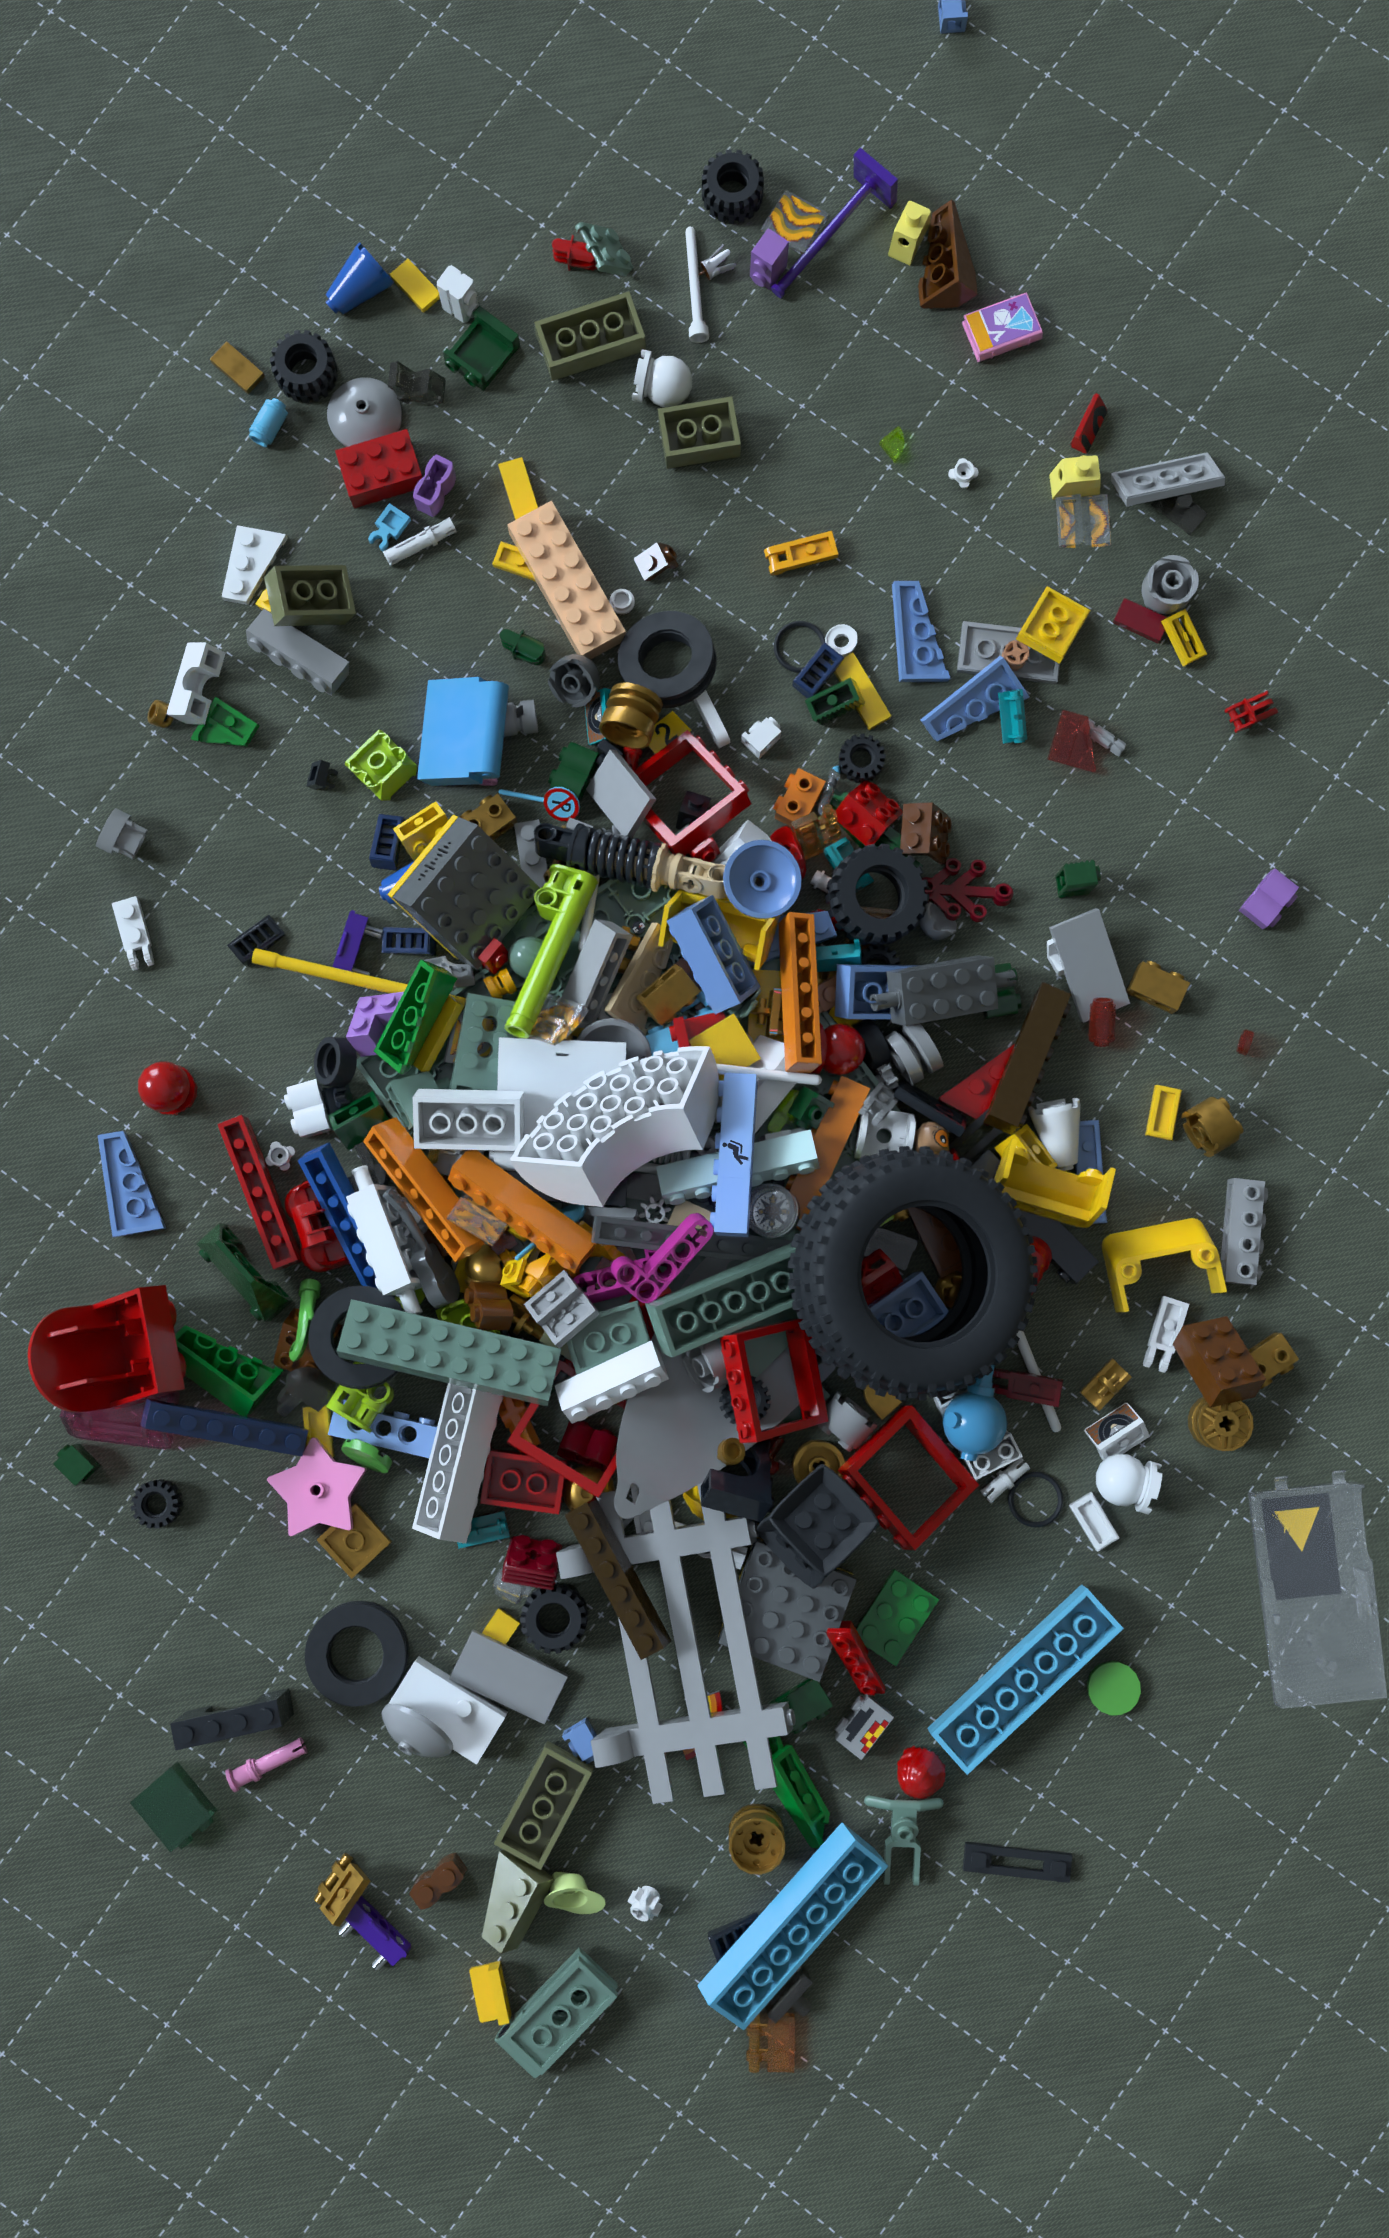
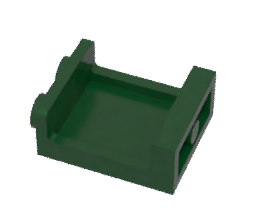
M479 305L473 312L475 319L450 350L445 348L442 353L445 360L444 364L449 370L454 373L458 371L464 376L465 381L474 388L477 386L484 391L519 349L520 341L519 335Z

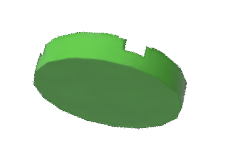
M346 1439L341 1447L342 1452L351 1460L370 1470L388 1473L392 1465V1460L388 1455L384 1454L381 1457L378 1454L379 1450L375 1446L364 1441Z
M1119 1661L1103 1662L1097 1665L1090 1673L1087 1681L1088 1695L1092 1704L1108 1715H1122L1131 1711L1137 1704L1141 1694L1140 1681L1136 1673L1128 1665Z

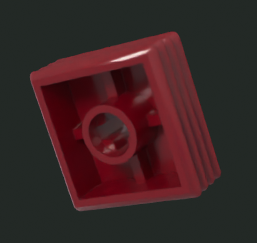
M525 1535L511 1537L503 1565L501 1581L553 1590L559 1569L556 1552L562 1550V1545L550 1539L540 1541L530 1539Z

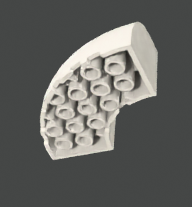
M681 1047L678 1048L677 1052L665 1054L662 1050L656 1051L654 1056L641 1060L637 1056L619 1063V1068L606 1074L603 1070L583 1082L585 1086L573 1094L570 1092L565 1094L554 1103L555 1109L546 1117L541 1116L536 1121L538 1126L530 1135H525L510 1159L512 1165L526 1182L550 1197L572 1204L604 1207L608 1197L618 1184L643 1164L673 1152L703 1150L714 1124L719 1099L718 1069L711 1048Z

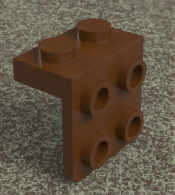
M933 802L903 804L900 849L903 850V856H929L938 864H946V857L950 855L948 833L951 832L952 822L950 817Z
M293 1308L283 1322L273 1362L278 1367L320 1381L324 1373L316 1365L311 1355L309 1340L303 1356L295 1362L290 1360L289 1351L296 1340L299 1309ZM340 1324L337 1325L334 1332V1342L341 1333L342 1325Z

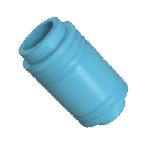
M275 398L272 400L266 399L249 429L250 439L263 447L272 444L288 415V412L285 410L286 405Z

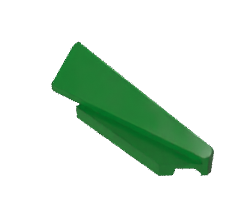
M780 1736L769 1737L778 1785L773 1790L809 1846L819 1849L824 1843L822 1840L824 1825L828 1824L830 1813L793 1746H783ZM742 1741L747 1748L746 1741Z

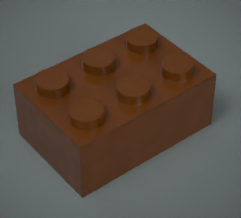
M1227 1316L1184 1325L1173 1342L1174 1348L1210 1408L1254 1398L1266 1380Z

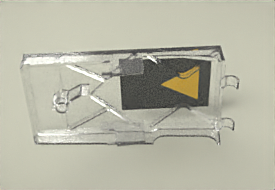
M1346 1470L1333 1471V1483L1288 1488V1476H1280L1274 1479L1275 1489L1248 1492L1274 1704L1281 1709L1387 1698L1373 1562L1367 1551L1362 1507V1489L1365 1487L1364 1484L1352 1481L1346 1482Z

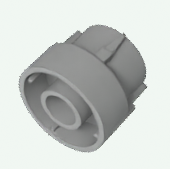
M115 808L98 837L96 847L110 854H113L115 851L134 859L148 830L131 821V815Z

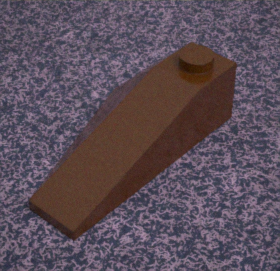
M951 199L932 213L927 241L930 243L929 252L923 259V265L926 266L924 277L920 278L918 285L920 307L923 309L959 307L978 295L976 273L955 202Z

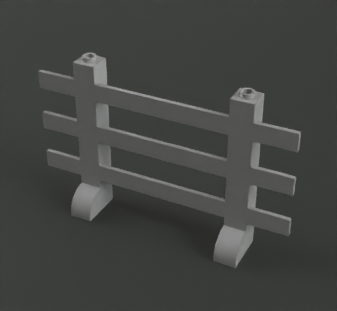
M701 1482L700 1484L697 1485V1486H698V1491H699V1496H700V1501H701V1485H702L703 1482ZM616 1490L601 1493L599 1498L596 1499L630 1563L660 1561L689 1716L659 1719L648 1657L640 1659L619 1619L638 1723L606 1728L591 1740L595 1767L610 1766L636 1756L644 1755L653 1804L671 1802L675 1799L666 1752L695 1748L704 1797L723 1795L726 1791L717 1745L746 1741L755 1790L777 1787L768 1738L788 1735L792 1731L793 1726H795V1714L793 1709L789 1708L788 1701L762 1705L732 1551L734 1547L751 1545L757 1541L759 1536L757 1521L740 1516L726 1518L725 1512L702 1507L704 1522L675 1527L671 1501L668 1500L650 1509L654 1531L625 1535L622 1518L617 1514L614 1507ZM579 1543L572 1544L556 1552L561 1579L594 1572ZM710 1552L740 1706L739 1709L712 1713L710 1712L681 1556Z

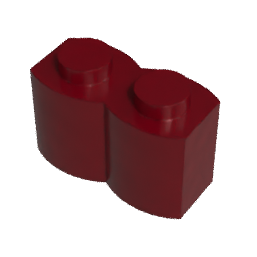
M583 1420L573 1424L569 1421L557 1455L584 1466L597 1467L605 1472L612 1458L618 1438L609 1430H595Z

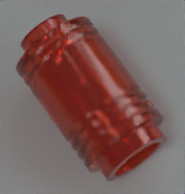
M1094 998L1090 1004L1089 1041L1094 1042V1046L1106 1047L1109 1046V1043L1115 1041L1116 1004L1113 1003L1114 1000L1111 998Z

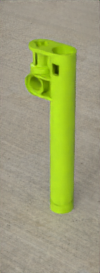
M552 864L549 868L551 876L548 882L535 893L534 900L539 915L546 920L552 921L513 1006L510 1017L505 1024L506 1031L513 1036L527 1039L531 1034L598 884V880L588 872L560 864Z
M422 1287L415 1290L419 1305L425 1298ZM395 1296L394 1299L398 1301V1303L403 1308L400 1297ZM354 1361L353 1364H365V1363H361V1362ZM387 1382L369 1389H351L339 1385L326 1407L366 1432L371 1433L372 1429L370 1426L377 1414L382 1413L386 1405L393 1400L394 1390ZM380 1386L386 1387L387 1393L384 1398L375 1399V1390ZM347 1394H349L350 1396L348 1397L347 1401H346L345 1404L343 1405V1404H342L343 1400L345 1399V1397L347 1396Z

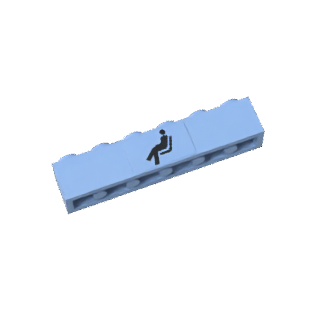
M724 1073V1081L719 1080L718 1095L723 1096L722 1107H717V1122L721 1123V1132L716 1133L715 1149H719V1159H714L713 1174L718 1175L717 1186H712V1202H716V1211L711 1212L710 1223L714 1228L716 1236L749 1237L758 1089L756 1074Z

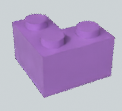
M404 992L359 998L346 1038L361 1057L377 1055L374 1049Z

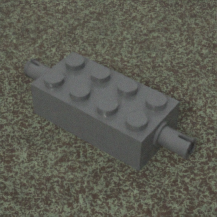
M981 955L886 971L888 992L872 994L870 1001L876 1000V1003H870L873 1011L890 1008L891 1022L904 1026L999 1009L997 988L1015 986L1017 980H1010L1009 978H1015L1016 974L1013 970L995 973L994 957Z

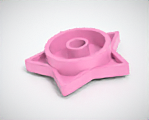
M311 1438L296 1466L267 1478L269 1484L287 1502L289 1536H295L319 1523L352 1530L353 1518L350 1499L367 1468L336 1462L318 1438ZM315 1485H318L321 1489L319 1495H316L314 1492Z

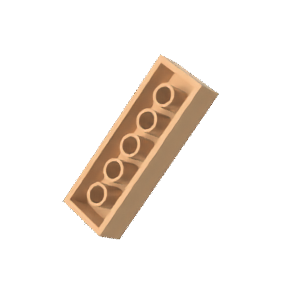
M550 501L507 524L510 537L534 576L536 583L575 652L578 655H584L589 659H593L620 644L626 635V631L553 502Z

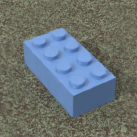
M713 895L686 907L667 920L669 931L679 944L681 954L691 967L694 979L700 985L705 994L706 1002L712 1008L714 1014L740 1004L760 988Z
M837 964L835 1016L845 1019H891L890 1008L873 1011L870 1003H876V1000L870 1001V996L872 994L888 992L886 971L919 965Z
M923 1272L912 1273L902 1283L868 1305L876 1319L887 1330L899 1337H910L923 1333L938 1324L949 1312Z

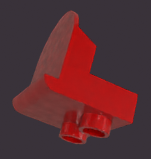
M166 1285L139 1287L93 1305L62 1308L44 1317L34 1329L28 1346L29 1371L35 1386L42 1396L59 1409L73 1413H83L129 1407L145 1402L147 1398L155 1399L184 1390L183 1378L186 1373V1363L183 1355L177 1349L174 1333L177 1314L174 1304L168 1300Z

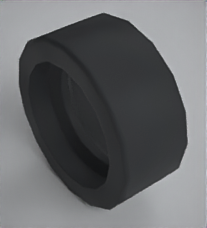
M865 1019L852 1026L859 1031L864 1040L866 1053L863 1061L870 1070H875L891 1061L888 1044L874 1021Z
M325 1037L316 1049L314 1057L315 1075L323 1085L346 1086L351 1082L356 1071V1050L347 1038Z

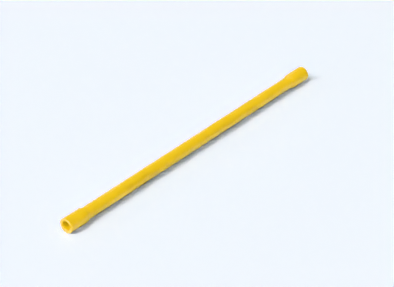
M258 948L254 949L252 955V963L281 968L389 994L404 992L408 985L282 956L278 953ZM451 995L465 1006L466 998ZM549 1018V1019H546V1020H536V1022H537V1023L542 1022V1021H546V1022H547L548 1020L550 1021V1020H553V1019H555V1018ZM560 1020L564 1024V1027H566V1021ZM575 1027L573 1031L565 1028L566 1034L578 1037L585 1028Z

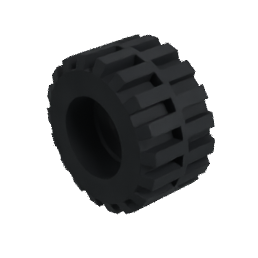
M731 149L726 150V154L719 152L716 154V159L711 157L708 160V166L705 165L703 169L702 201H704L705 209L710 210V215L713 218L718 216V221L720 222L729 220V224H734V220L742 223L745 217L748 219L752 218L753 211L757 212L759 210L760 203L763 200L764 177L762 167H759V162L756 159L751 160V154L746 153L743 155L742 150L737 149L736 153H732ZM728 181H737L743 184L745 188L739 192L730 193L724 191L720 186Z
M300 330L294 331L295 334L291 336L287 333L284 335L285 339L283 341L279 339L276 342L278 348L273 347V357H270L271 369L278 386L288 398L292 396V399L296 402H299L300 399L303 400V403H309V399L317 402L319 401L318 397L321 395L325 398L328 395L327 390H333L335 387L333 381H337L338 378L336 373L338 371L337 364L331 348L326 340H322L317 333L313 336L308 330H305L304 334H301ZM311 359L317 362L314 369L309 373L295 374L292 372L293 367L301 360Z
M555 1582L553 1590L535 1589L523 1605L522 1615L520 1616L521 1630L523 1634H526L528 1643L532 1642L535 1645V1649L545 1650L544 1653L548 1654L551 1652H556V1654L562 1653L563 1650L568 1651L574 1644H577L584 1634L588 1622V1609L585 1606L584 1598L579 1596V1592L576 1589L569 1588L570 1585L565 1583L564 1585H559V1582ZM549 1603H558L564 1606L570 1614L568 1627L564 1631L556 1633L546 1630L539 1621V1613L543 1606Z

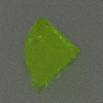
M900 426L896 427L879 442V445L894 463L900 458L904 448V434Z

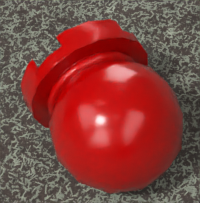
M820 1023L822 1064L813 1072L806 1074H820L822 1068L834 1075H844L853 1072L862 1064L866 1053L865 1043L859 1031L850 1025L842 1023L830 1025L824 1029Z
M160 1061L144 1069L138 1079V1092L141 1100L148 1108L164 1115H178V1113L193 1105L197 1097V1084L187 1069L172 1062Z

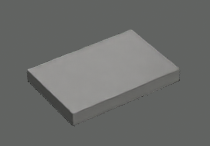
M612 749L609 750L586 788L623 837L627 835L631 839L656 801V798L618 751Z

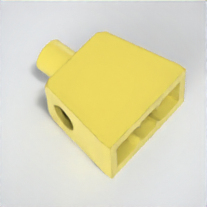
M908 201L893 232L888 252L889 257L909 266L911 265L930 226V209ZM904 238L909 242V245L902 244Z
M1083 455L1062 459L1049 475L1052 499L1100 494L1101 478L1098 456Z

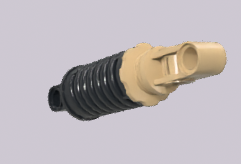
M549 823L540 824L534 829L536 854L543 858L566 862L567 867L588 872L593 876L599 875L601 878L609 877L613 881L618 879L622 883L628 882L630 885L638 884L639 887L645 886V888L651 889L654 892H657L661 885H666L674 890L681 889L690 893L707 896L713 895L716 899L727 897L723 884V874L726 865L686 857L680 853H677V855L671 854L666 843L661 844L648 840L640 842L639 838H634L631 841L629 836L626 835L622 838L618 833L612 837V833L609 831L603 834L601 829L595 830L596 828H591L581 823H578L574 830L554 826Z

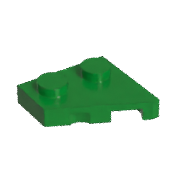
M215 697L210 705L205 725L199 724L190 739L196 742L247 747L260 725Z

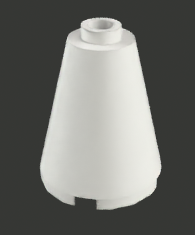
M1072 1098L1073 1103H1066L1065 1099H1058L1036 1104V1110L1032 1106L1028 1108L1029 1115L1042 1144L1057 1163L1058 1169L1063 1171L1073 1169V1165L1078 1163L1081 1108L1080 1099Z

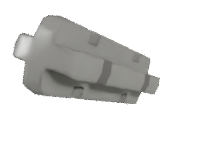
M1086 718L1080 725L1079 730L1085 735L1090 734L1091 739L1106 749L1109 747L1111 749L1110 752L1119 756L1125 749L1126 743L1120 739L1116 740L1115 736L1100 725L1098 727L1095 726L1094 721Z

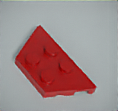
M1014 1045L938 1098L939 1101L959 1110V1112L974 1119L979 1118L991 1104Z

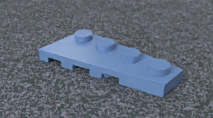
M999 656L924 716L921 722L935 741H939L966 728L967 725L975 721H981L987 718L988 715L999 711V692L1023 689L1024 700L1030 696L1004 657Z

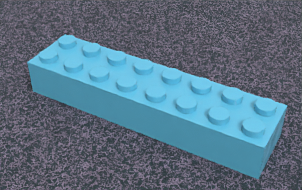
M1081 1584L927 1729L968 1775L1124 1628L1096 1597Z
M841 1823L697 1985L708 2005L742 2030H745L887 1869L888 1865L876 1849L844 1823Z

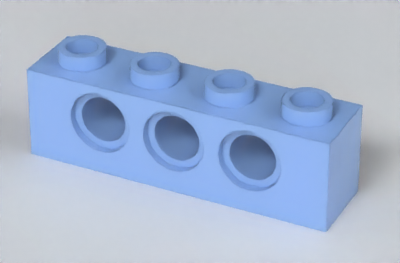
M383 1410L382 1413L377 1414L370 1426L372 1431L368 1433L363 1429L356 1428L352 1422L333 1412L328 1435L350 1440L358 1439L370 1445L430 1458L438 1425H434L435 1420L420 1417L419 1421L409 1419L410 1414L394 1411V1415L384 1413ZM383 1420L388 1421L391 1425V1432L388 1435H383L379 1430V1425ZM408 1426L415 1428L417 1432V1437L414 1441H409L405 1438L404 1431Z

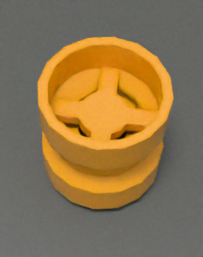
M507 968L500 970L498 975L494 977L488 976L483 979L493 998L502 999L503 995L518 991Z

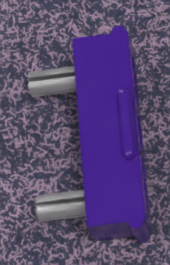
M351 910L332 967L370 976L369 972L354 968V964L364 934L381 938L383 930L368 926V917L355 914V911Z
M360 1896L345 1920L347 1922L339 1930L341 1935L351 1925L342 1934V1937H346L354 1928L381 1954L372 1963L373 1968L377 1965L375 1970H379L387 1961L394 1966L402 1957L405 1958L412 1947L362 1896Z

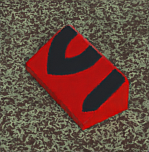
M1099 394L1093 395L1070 444L1072 448L1085 454L1089 452L1107 414V408Z

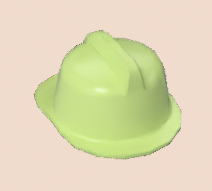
M554 1872L552 1874L555 1880L550 1887V1894L544 1898L546 1906L577 1914L597 1913L605 1907L606 1903L602 1895L588 1890L585 1880L580 1874Z

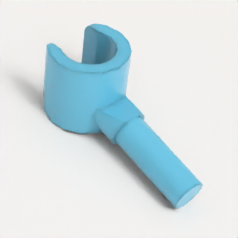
M701 991L691 1005L683 1006L680 1011L684 1012L700 1002L705 1007H708L704 992Z

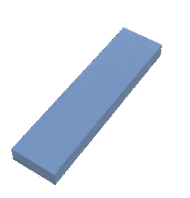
M1099 1120L1080 1121L1078 1163L1075 1164L1076 1175L1087 1169L1099 1170L1103 1175ZM1106 1210L1093 1224L1107 1223Z

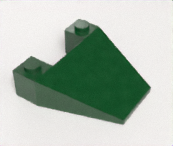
M219 1223L197 1243L201 1249L199 1254L206 1262L210 1263L212 1261L249 1303L252 1307L250 1312L258 1321L263 1319L264 1322H270L293 1300L276 1281H266L238 1250L242 1242L226 1224Z

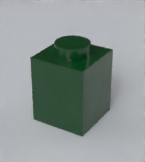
M80 1443L71 1446L67 1444L58 1452V1459L53 1463L74 1486L83 1484L101 1466Z

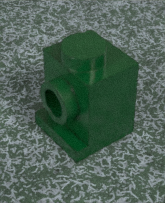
M802 1086L787 1113L796 1118L794 1123L808 1130L811 1126L817 1129L828 1108H833L835 1104L809 1088Z

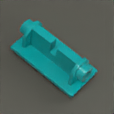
M1023 689L999 692L1003 744L1025 742L1024 740H1027Z
M505 1511L472 1518L471 1531L466 1544L457 1542L458 1549L510 1537Z

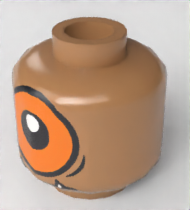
M923 1123L915 1131V1151L918 1153L921 1146L930 1147V1150H933L936 1155H939L941 1150L949 1151L948 1132L938 1123Z

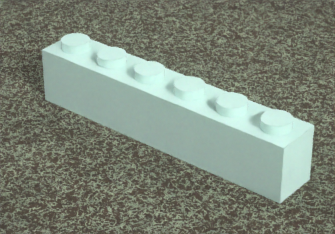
M811 1130L754 1143L752 1187L762 1184L763 1181L772 1179L776 1181L784 1180L789 1175L797 1173L809 1174L815 1169L820 1168ZM719 1151L656 1166L661 1194L665 1204L679 1205L688 1199H704L711 1196L712 1186H717L718 1175L713 1174L714 1159H719Z

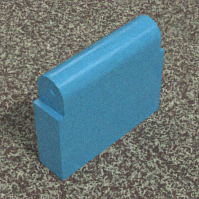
M481 677L428 680L418 780L430 786L483 784V779H496L500 777L509 685L498 681H486Z

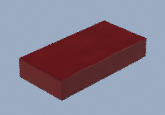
M1124 598L1112 623L1155 643H1159L1165 631L1161 621L1167 617Z

